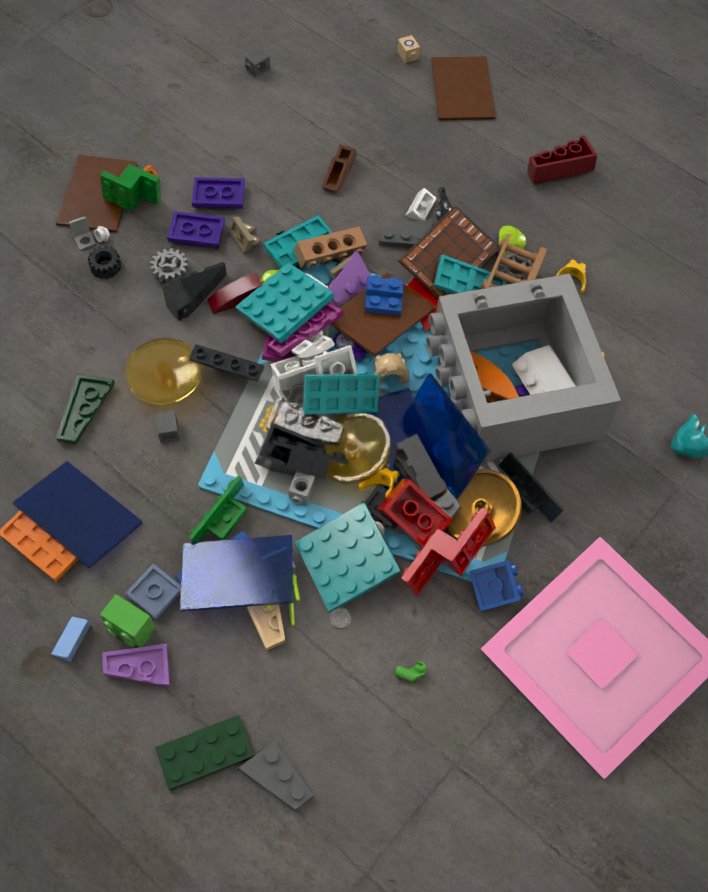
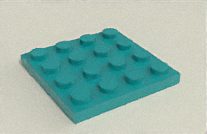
M287 263L265 281L261 287L257 288L240 302L236 309L244 317L282 343L335 296L331 290L290 263Z
M364 502L295 542L330 613L402 573Z

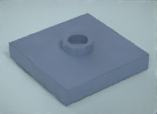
M152 564L125 595L152 618L157 620L184 591V587L155 564Z

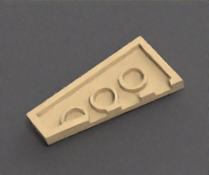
M271 560L233 576L266 651L285 643L277 593L271 609L267 610L275 585Z

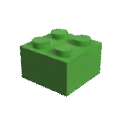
M115 594L100 614L104 621L102 624L107 628L106 631L115 638L117 636L123 638V642L130 648L144 647L156 631L148 614Z

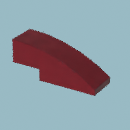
M253 273L221 288L207 299L213 314L235 308L252 292L261 287L262 284L257 273Z

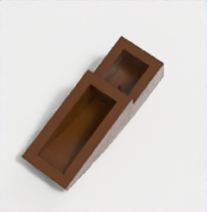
M340 144L336 156L331 161L322 188L338 193L357 156L356 149Z

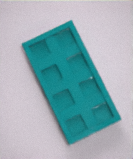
M318 215L263 243V248L280 269L287 263L295 267L299 263L293 249L298 241L333 232Z
M442 254L439 259L433 288L450 294L479 290L484 279L488 280L491 272ZM493 277L491 284L502 286L506 285V281Z
M304 375L303 413L378 412L380 375Z

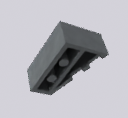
M415 434L396 444L394 463L404 478L410 479L432 501L443 496L446 493V483L440 478L418 435Z

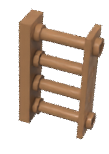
M508 234L505 240H501L498 247L501 251L488 280L484 279L480 289L496 287V285L491 284L493 277L511 284L535 280L547 249L540 247L538 253H531L509 244L511 234ZM507 250L531 260L533 266L529 265L527 267L502 257L504 251ZM499 263L525 273V276H528L527 280H520L498 271Z

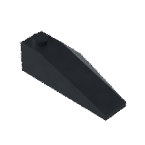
M221 262L206 267L200 273L197 271L191 272V275L183 277V275L178 276L162 285L166 307L178 321L190 316L227 275L225 263Z

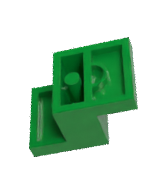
M129 164L119 177L106 171L100 174L102 195L108 202L115 203L133 212L142 198L157 205L161 201L160 177Z

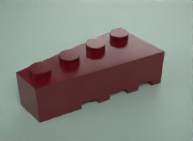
M583 135L577 141L571 140L568 141L567 145L562 147L558 145L552 151L546 150L529 157L527 174L533 183L592 172L595 169L598 155L585 135Z

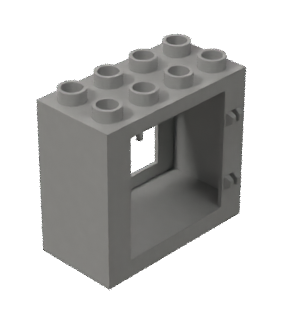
M570 274L439 296L437 312L429 314V325L432 334L426 336V346L430 357L438 356L440 365L435 368L437 383L440 388H448L450 397L445 399L447 415L450 420L458 419L460 429L455 432L457 447L460 453L468 452L472 465L504 459L510 452L516 457L602 440L621 399ZM537 340L540 348L547 345L552 347L576 387L487 403L485 396L491 395V391H483L470 351L475 352Z

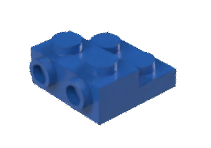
M378 275L367 277L365 312L401 316L403 281L395 277L384 279Z
M510 560L469 571L480 611L522 600L521 596L524 595L521 583L517 584L515 578L518 575L515 563L511 564Z

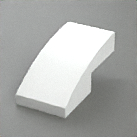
M322 335L313 343L305 339L291 351L300 358L310 357L328 350L335 344L331 338Z

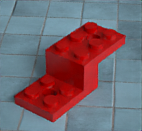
M483 508L472 516L468 527L459 534L458 540H455L439 529L428 537L427 544L417 552L415 560L410 566L405 568L401 577L412 593L418 596L441 564L460 576L464 573L496 528L489 512Z

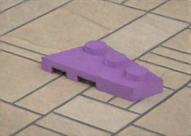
M358 251L353 253L352 258L344 265L337 278H334L328 286V289L335 296L329 303L336 307H339L364 290L367 277H371Z
M167 644L102 652L103 674L105 676L170 687Z

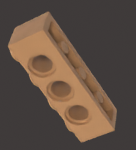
M360 226L298 241L293 251L300 268H312L319 263L327 264L334 259L341 260L356 251L362 254L367 243Z

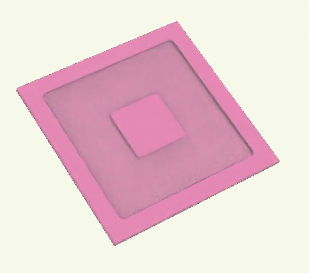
M601 537L589 546L481 648L488 658L603 779L625 760L708 678V639Z

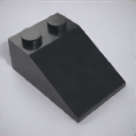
M272 422L254 464L271 471L295 476L296 471L286 468L291 449L272 444V438L277 439L278 436L288 438L289 442L294 444L297 441L306 443L312 449H315L316 446L325 448V444Z

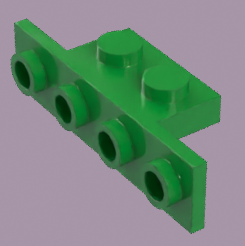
M240 476L229 482L224 494L220 495L212 509L204 514L201 523L192 529L189 539L194 546L198 545L208 531L224 541L248 511L247 507L234 499L244 486Z

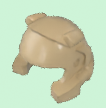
M386 353L375 358L376 371L374 374L380 375L379 386L383 385L382 379L392 374L401 376L399 378L400 384L409 382V370L406 368L405 360L400 353Z

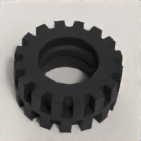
M99 246V249L94 248L93 252H90V256H88V264L92 274L95 277L99 276L100 279L103 277L108 279L109 276L112 278L114 274L117 275L118 271L121 270V260L117 250L104 246V248ZM103 260H110L108 264H99Z

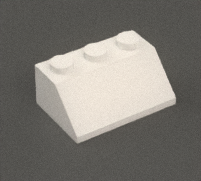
M550 345L529 351L512 364L530 395L576 387Z
M324 351L314 356L302 358L296 355L270 364L279 390H289L295 385L304 384V375L316 374L314 357L327 352Z

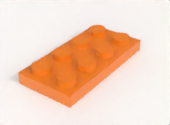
M28 504L0 529L1 538L55 582L85 554V551Z

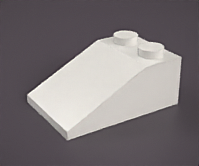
M351 345L314 357L316 374H358Z

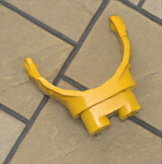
M570 260L566 266L560 269L556 276L570 274L577 277L582 283L580 293H584L586 265Z
M388 468L371 472L359 484V489L363 491L368 486L375 484L387 485L390 487L385 494V498H387L394 490V484L399 477V473L397 471L392 472Z

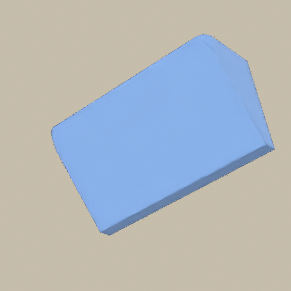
M71 617L51 654L71 663L91 626L89 621Z

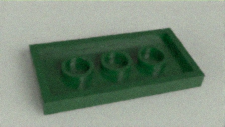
M239 715L155 747L169 791L254 757Z

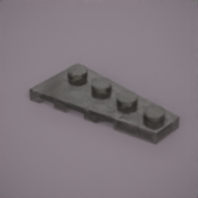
M279 395L266 425L268 430L273 422L315 441L335 446L340 445L345 431L343 425L326 417H320L316 414H304L303 408L299 407L298 404L290 403Z

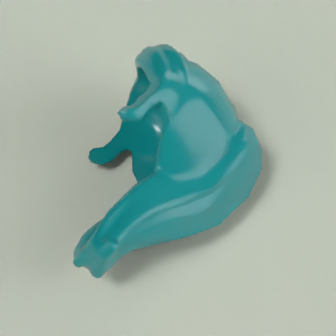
M693 413L674 435L671 448L676 454L686 455L692 459L708 457V438L704 434L707 425L704 424L700 430H697L700 422L697 415Z

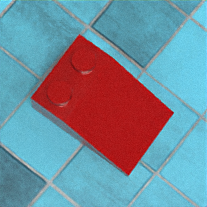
M402 479L377 508L390 522L423 548L432 533H435L437 529L444 531L453 520L410 479Z

